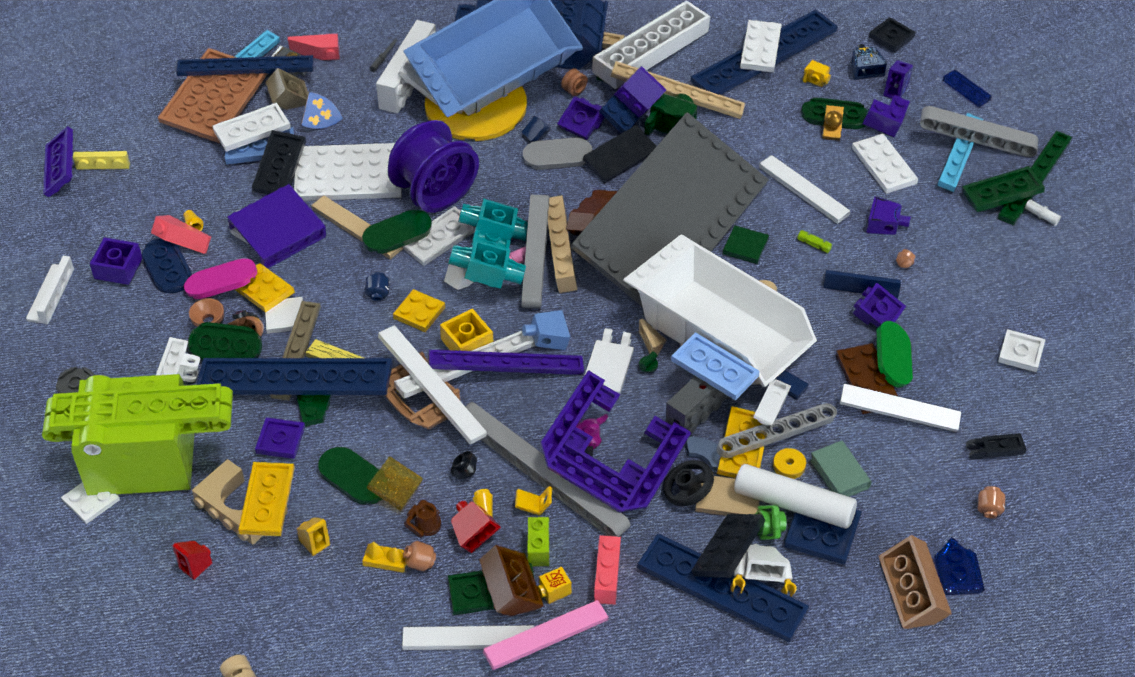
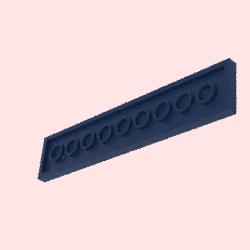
M815 9L781 27L775 65L837 31L838 26ZM742 48L692 75L690 81L700 89L721 95L763 71L740 68L743 54Z
M203 358L196 385L221 383V386L230 388L233 391V395H387L393 361L391 358Z

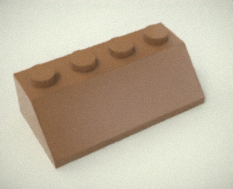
M910 535L879 555L904 629L934 625L952 614L925 541Z

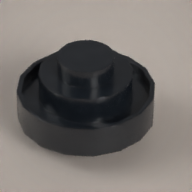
M471 451L459 454L453 460L451 474L459 480L471 477L476 472V455Z

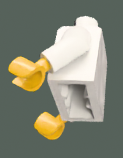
M758 544L750 545L734 571L736 578L733 579L730 588L733 592L735 585L741 588L740 593H742L745 587V581L742 577H745V579L785 582L780 592L787 595L789 591L791 597L797 590L796 585L791 582L793 578L790 561L783 557L776 548L760 546Z

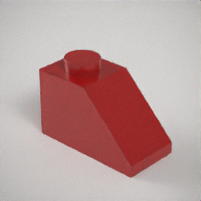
M196 541L178 542L172 545L179 569L193 580L212 564L211 551L205 545H200Z

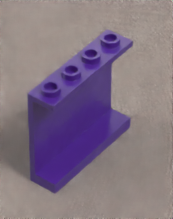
M290 184L227 216L229 229H237L260 257V264L267 269L326 237V226Z

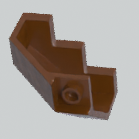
M594 190L590 198L586 197L579 203L580 207L570 212L566 230L579 236L617 191Z

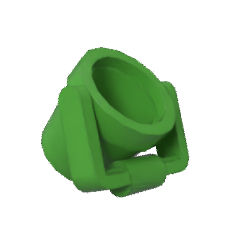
M777 505L758 506L756 514H763L765 519L763 526L758 532L760 540L779 539L781 532H784L787 526L785 513L779 511Z

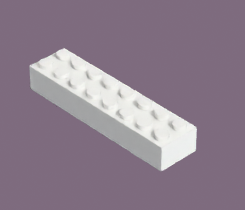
M686 0L593 57L592 73L617 89L625 81L611 77L615 61L636 68L642 66L645 70H648L706 34L709 30L710 16Z

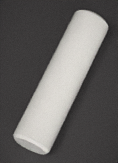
M743 464L740 467L735 480L734 490L738 494L777 505L778 507L845 529L851 525L855 515L857 501L854 498L748 464Z

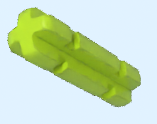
M801 230L798 234L797 239L799 241H806V244L817 249L821 248V251L829 253L832 248V243L824 242V239L813 234L808 235V232Z

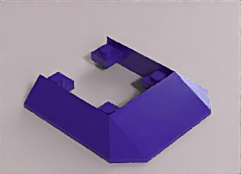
M588 370L540 443L547 467L552 472L618 512L647 508L691 432L675 422L673 425H670L654 416L644 434L661 444L646 469L627 459L619 473L585 453L593 437L577 428L592 403L610 412L620 396L619 393L604 385L605 380Z

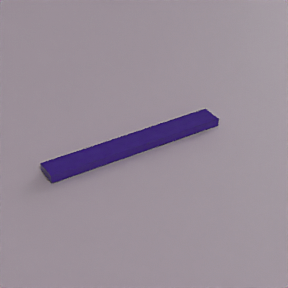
M428 350V364L432 369L583 375L584 373L583 356Z

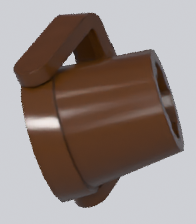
M421 500L417 505H413L407 513L408 517L404 521V526L420 538L432 536L441 529L440 512L432 503ZM414 518L415 526L410 523V521Z

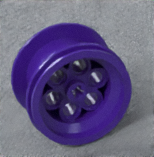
M432 120L414 125L399 137L390 152L387 173L390 182L394 186L399 188L410 187L411 200L417 207L426 212L435 213L455 204L467 193L477 176L479 158L472 146L467 142H452L451 129L446 123Z

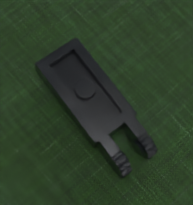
M1021 433L985 436L969 440L966 443L967 449L972 450L969 456L973 460H979L984 457L1025 454L1027 450Z

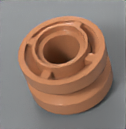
M571 69L564 75L561 87L572 96H577L585 89L588 82L587 76L580 73L577 69Z

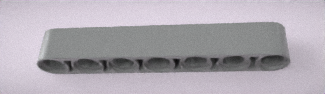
M926 106L921 111L920 126L926 130L1025 157H1033L1037 154L1038 137L1034 134L932 106Z
M530 195L522 308L541 309L549 195Z

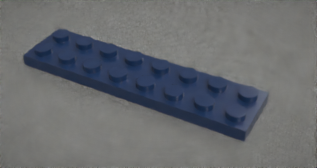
M657 533L637 563L638 569L789 643L809 611V605L755 579H745V577H742L745 581V587L743 592L740 593L741 588L735 585L733 592L730 589L733 579L736 578L734 573L730 578L694 577L691 570L701 556V553Z

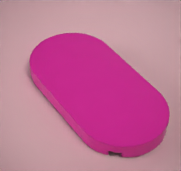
M238 259L204 269L191 275L186 280L184 289L189 297L192 296L194 299H203L234 290L251 282L250 279L252 277L255 278L257 275V267L250 259Z

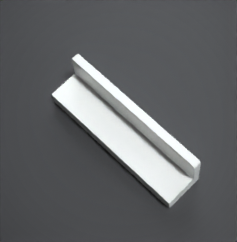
M63 256L59 265L52 264L26 317L28 322L49 323L74 270L69 256Z

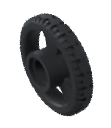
M688 460L687 462H682L667 474L663 483L664 495L670 503L676 506L686 507L696 504L711 491L714 484V474L711 468L702 461ZM692 469H699L702 472L695 475ZM674 481L680 488V492L675 496L671 492Z

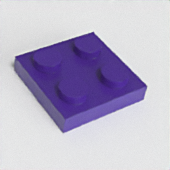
M266 417L255 447L256 454L295 459L305 430V423Z

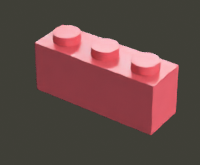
M602 535L599 537L594 601L598 600L600 604L616 605L621 537Z

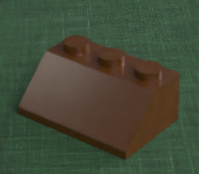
M495 545L479 559L496 612L514 616L540 609L544 606L525 553Z

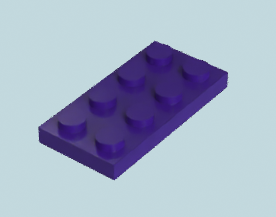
M68 126L45 145L43 194L47 197L57 193L64 184L71 181L73 176L72 154L74 138L73 129Z

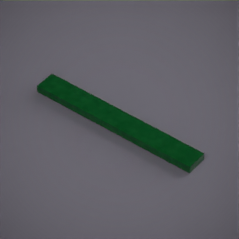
M1056 131L1032 165L1031 169L1042 184L1072 141V136ZM1034 196L1005 204L997 219L1014 226L1025 211L1026 203L1032 200Z

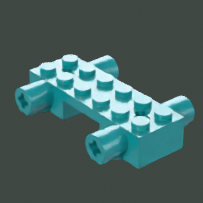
M484 198L481 206L463 204L458 222L475 227L471 247L453 245L448 264L466 269L464 278L472 282H479L500 289L503 280L521 285L526 265L517 263L509 258V247L511 238L527 242L528 222L517 217L518 208Z

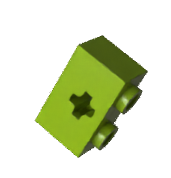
M528 517V562L532 563V567L549 566V517Z

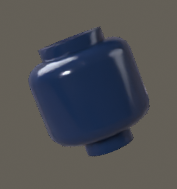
M382 272L371 273V275L366 277L365 294L374 301H381L382 298L387 297L389 294V278Z

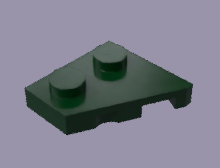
M296 395L305 427L324 423L331 395Z

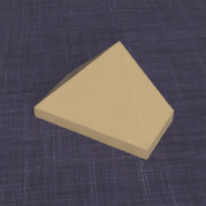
M644 319L639 320V333L649 354L654 351L658 355L667 340Z

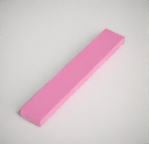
M596 600L484 648L483 654L491 668L495 670L606 622L608 615L599 601Z

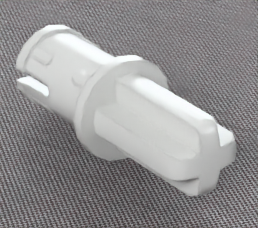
M1029 200L1025 205V209L1039 216V219L1042 218L1054 226L1061 219L1060 215L1047 209V206L1043 207L1033 200Z

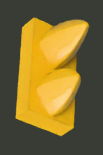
M372 542L366 548L362 561L363 566L404 573L406 567L405 558L403 557L404 550L397 549L396 547L379 546L376 542Z

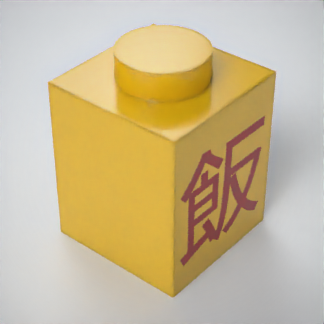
M562 567L539 576V586L537 588L542 598L545 597L548 604L572 594V583Z

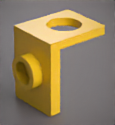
M550 486L540 496L520 489L516 490L515 508L540 516L552 503V487Z

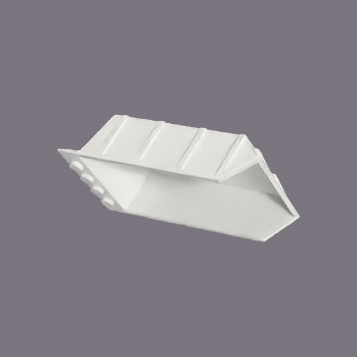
M682 234L623 279L624 282L637 289L640 293L646 322L652 325V328L660 330L679 342L681 346L696 332L759 370V377L751 385L761 384L762 387H766L817 341L803 307Z

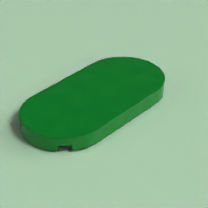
M885 321L876 331L878 368L881 374L884 373L885 379L889 384L901 388L909 384L913 378L911 342L908 334L900 325L892 321Z

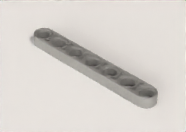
M825 403L777 419L772 426L762 424L720 439L716 451L721 457L730 458L829 424L833 422L837 410L833 405ZM822 411H829L832 416H825ZM806 416H812L815 422L808 421ZM789 422H796L799 425V427L794 428L789 424ZM778 427L782 430V433H775L772 428ZM756 433H762L765 439L757 438ZM739 439H745L749 444L742 445ZM726 444L730 446L732 450L725 451L721 447V445Z

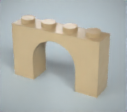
M227 459L192 489L193 502L198 508L207 510L213 519H219L225 528L235 531L241 540H247L253 545L263 535L239 534L238 529L243 510H234L224 504L226 498L245 481L242 469Z

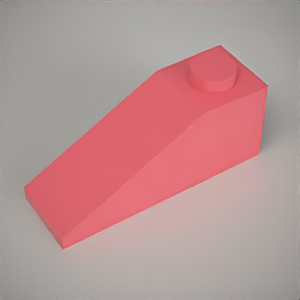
M338 34L288 37L289 49L300 55H313V58L320 60L340 59Z
M170 215L156 216L151 231L152 234L165 241L206 254L211 236Z

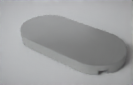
M581 138L535 141L524 148L523 161L527 166L530 165L533 169L537 170L582 166L586 164L582 160L583 156L592 151V146L588 141Z

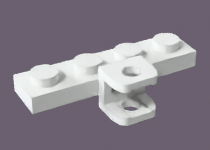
M170 337L156 375L180 374L183 381L195 382L198 376L200 357L186 354L188 341Z

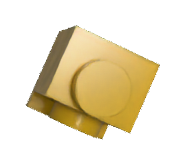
M812 60L804 69L803 82L806 83L808 81L823 87L825 84H828L831 78L829 74L830 67Z

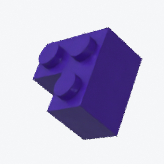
M894 95L890 104L887 105L874 99L863 124L895 137L903 122L910 101Z

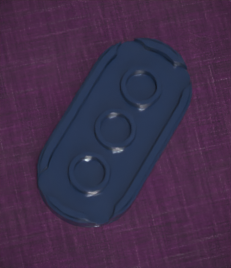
M161 238L148 242L145 245L144 251L142 250V258L156 287L160 291L169 294L185 290V282L192 274L178 245Z

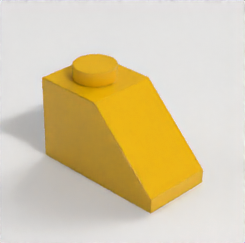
M313 517L296 528L299 541L313 556L330 545L327 525L324 519Z

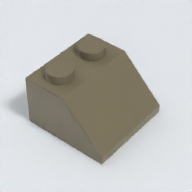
M277 68L266 81L272 103H277L279 107L285 110L306 106L308 90L304 80Z

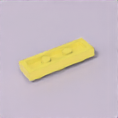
M127 151L74 152L73 154L76 169H129L130 167Z

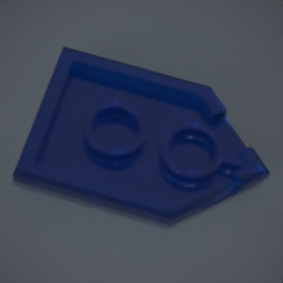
M951 537L946 542V545L934 556L944 594L963 595L984 592L985 587L977 554L970 549L967 550Z

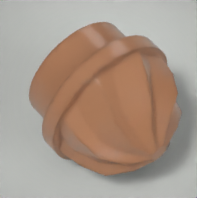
M903 249L902 252L897 254L896 261L898 266L902 268L910 267L914 264L915 255L911 251Z

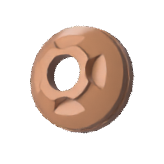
M211 298L201 299L191 306L189 317L197 327L199 324L204 323L203 320L207 317L214 318L211 321L212 323H220L224 318V308L218 300Z

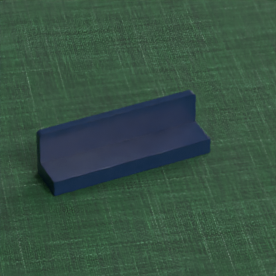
M826 270L823 288L863 293L868 286L872 288L878 283L894 297L898 298L901 280Z

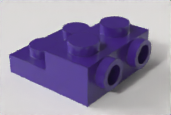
M574 96L557 125L587 140L594 128L598 129L605 118L599 112L602 106L598 104L593 105L585 98L580 99Z
M876 283L872 288L868 286L862 293L864 298L863 300L859 298L854 304L855 311L853 314L866 325L872 322L875 326L879 327L885 321L895 322L906 308V305Z

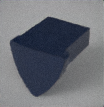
M534 115L521 132L531 142H535L545 131L550 129V126Z

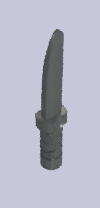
M397 39L383 53L379 54L375 62L369 67L371 71L374 72L385 61L386 55L393 48Z

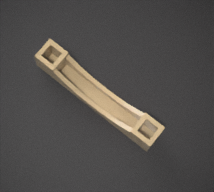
M563 196L549 198L548 213L555 278L559 293L577 290L568 230H566L568 221Z

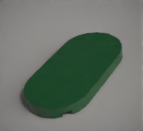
M812 98L802 105L801 115L803 119L813 125L824 126L826 105L844 107L842 128L854 130L866 126L863 124V121L869 109L864 108V105L859 102Z
M420 210L403 212L367 227L362 235L363 245L370 252L376 251L378 254L388 253L428 236L432 229V220L427 213Z
M204 322L191 331L188 338V347L193 355L200 357V360H203V358H258L262 350V340L260 335L249 327Z
M334 447L321 455L318 462L321 477L356 503L366 505V503L375 504L387 495L388 479L386 475L353 450L346 447Z

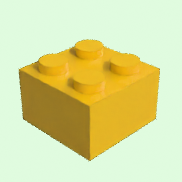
M473 308L440 324L441 340L449 350L472 351L493 342V331Z

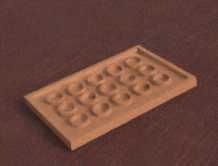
M208 48L201 59L237 57ZM268 73L188 76L159 115L158 120L160 123L220 143L212 126L238 117Z

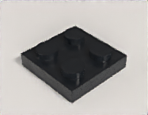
M889 17L869 32V38L896 52L912 40L916 32Z

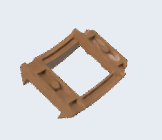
M423 352L419 353L423 357V359L428 363L425 354ZM400 364L392 369L387 395H384L394 408L410 422L429 430L448 419L434 402L415 413L396 394L397 389L394 387V381L410 374ZM444 382L460 400V390L458 388L455 389L448 382Z

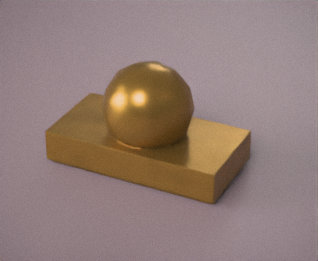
M826 105L823 139L840 141L844 107Z

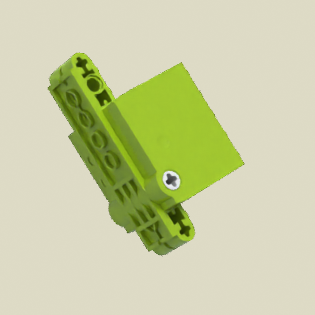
M180 374L122 378L94 375L87 378V380H80L78 392L53 394V397L47 399L42 437L50 442L72 441L73 458L87 495H98V492L131 494L191 490L195 433L222 432L230 429L233 391L228 387L221 386V383L185 386Z

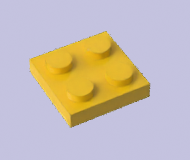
M413 289L393 313V318L426 333L445 309V302Z

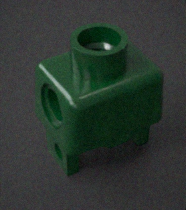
M663 93L650 107V115L645 121V134L650 136L654 129L668 134L687 112L697 120V105L690 96L684 93H679L675 97Z

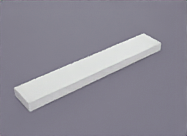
M771 155L759 164L760 169L835 223H840L850 215L849 209Z
M848 384L843 385L840 399L841 405L957 432L959 428L961 412Z
M534 625L403 627L402 647L403 650L484 649L529 630Z

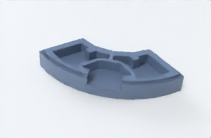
M688 437L686 441L688 456L704 460L712 471H717L720 455L716 451L717 444L700 437Z

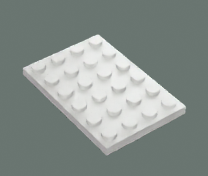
M395 143L304 146L295 172L294 190L303 201H317L323 196L331 200L400 198L401 188L394 186L390 182L387 173L389 155Z

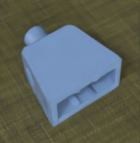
M562 310L537 313L533 316L531 324H524L522 327L523 336H533L537 347L566 350L570 340V334Z

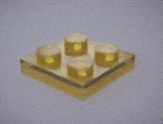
M389 456L368 484L367 489L401 511L423 478Z

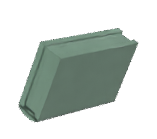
M843 441L811 452L812 459L810 461L830 491L850 497L870 488L872 482L867 473L862 469Z

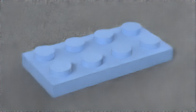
M696 332L671 356L672 362L735 401L759 377L760 373L759 370Z

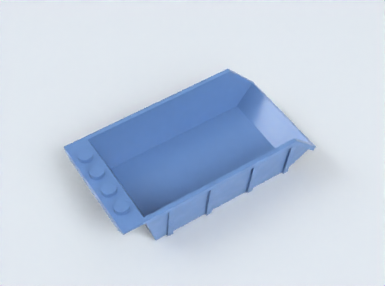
M493 0L408 47L403 52L443 114L448 118L461 110L468 116L474 112L478 113L481 108L502 96L506 97L511 91L532 79L533 81L536 80L539 75L559 64H564L568 57L574 52L582 50L583 46L550 0Z

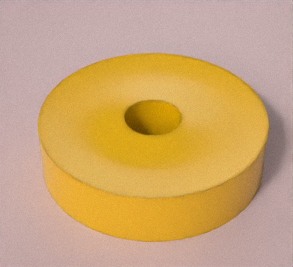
M782 449L774 457V471L779 475L796 479L805 472L806 458L796 449Z

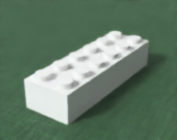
M416 20L376 83L379 109L398 114L400 109L405 106V102L411 96L414 87L398 75L406 58L403 50L436 32L435 24Z

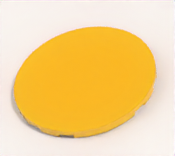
M522 86L508 93L506 97L502 96L481 108L478 113L474 112L469 116L463 111L462 114L457 112L447 118L439 106L427 97L425 98V111L428 120L443 121L450 127L452 138L459 140L475 139V141H483L502 136L513 130L515 125L522 121L527 107V97Z

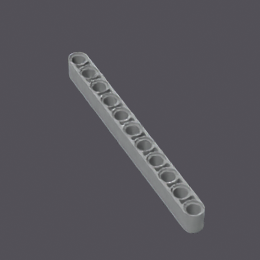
M470 402L465 406L487 431L486 437L480 439L543 488L552 487V495L606 536L620 537L630 528V521L624 514L614 510L549 470L544 454L474 402Z

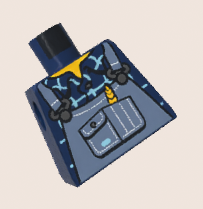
M859 44L853 50L851 65L854 80L885 76L887 62L876 47L866 48L864 44Z

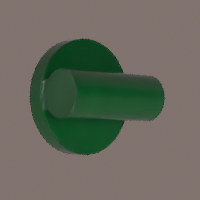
M652 351L648 356L642 357L639 361V368L647 373L656 371L658 368V361L656 359L658 355Z

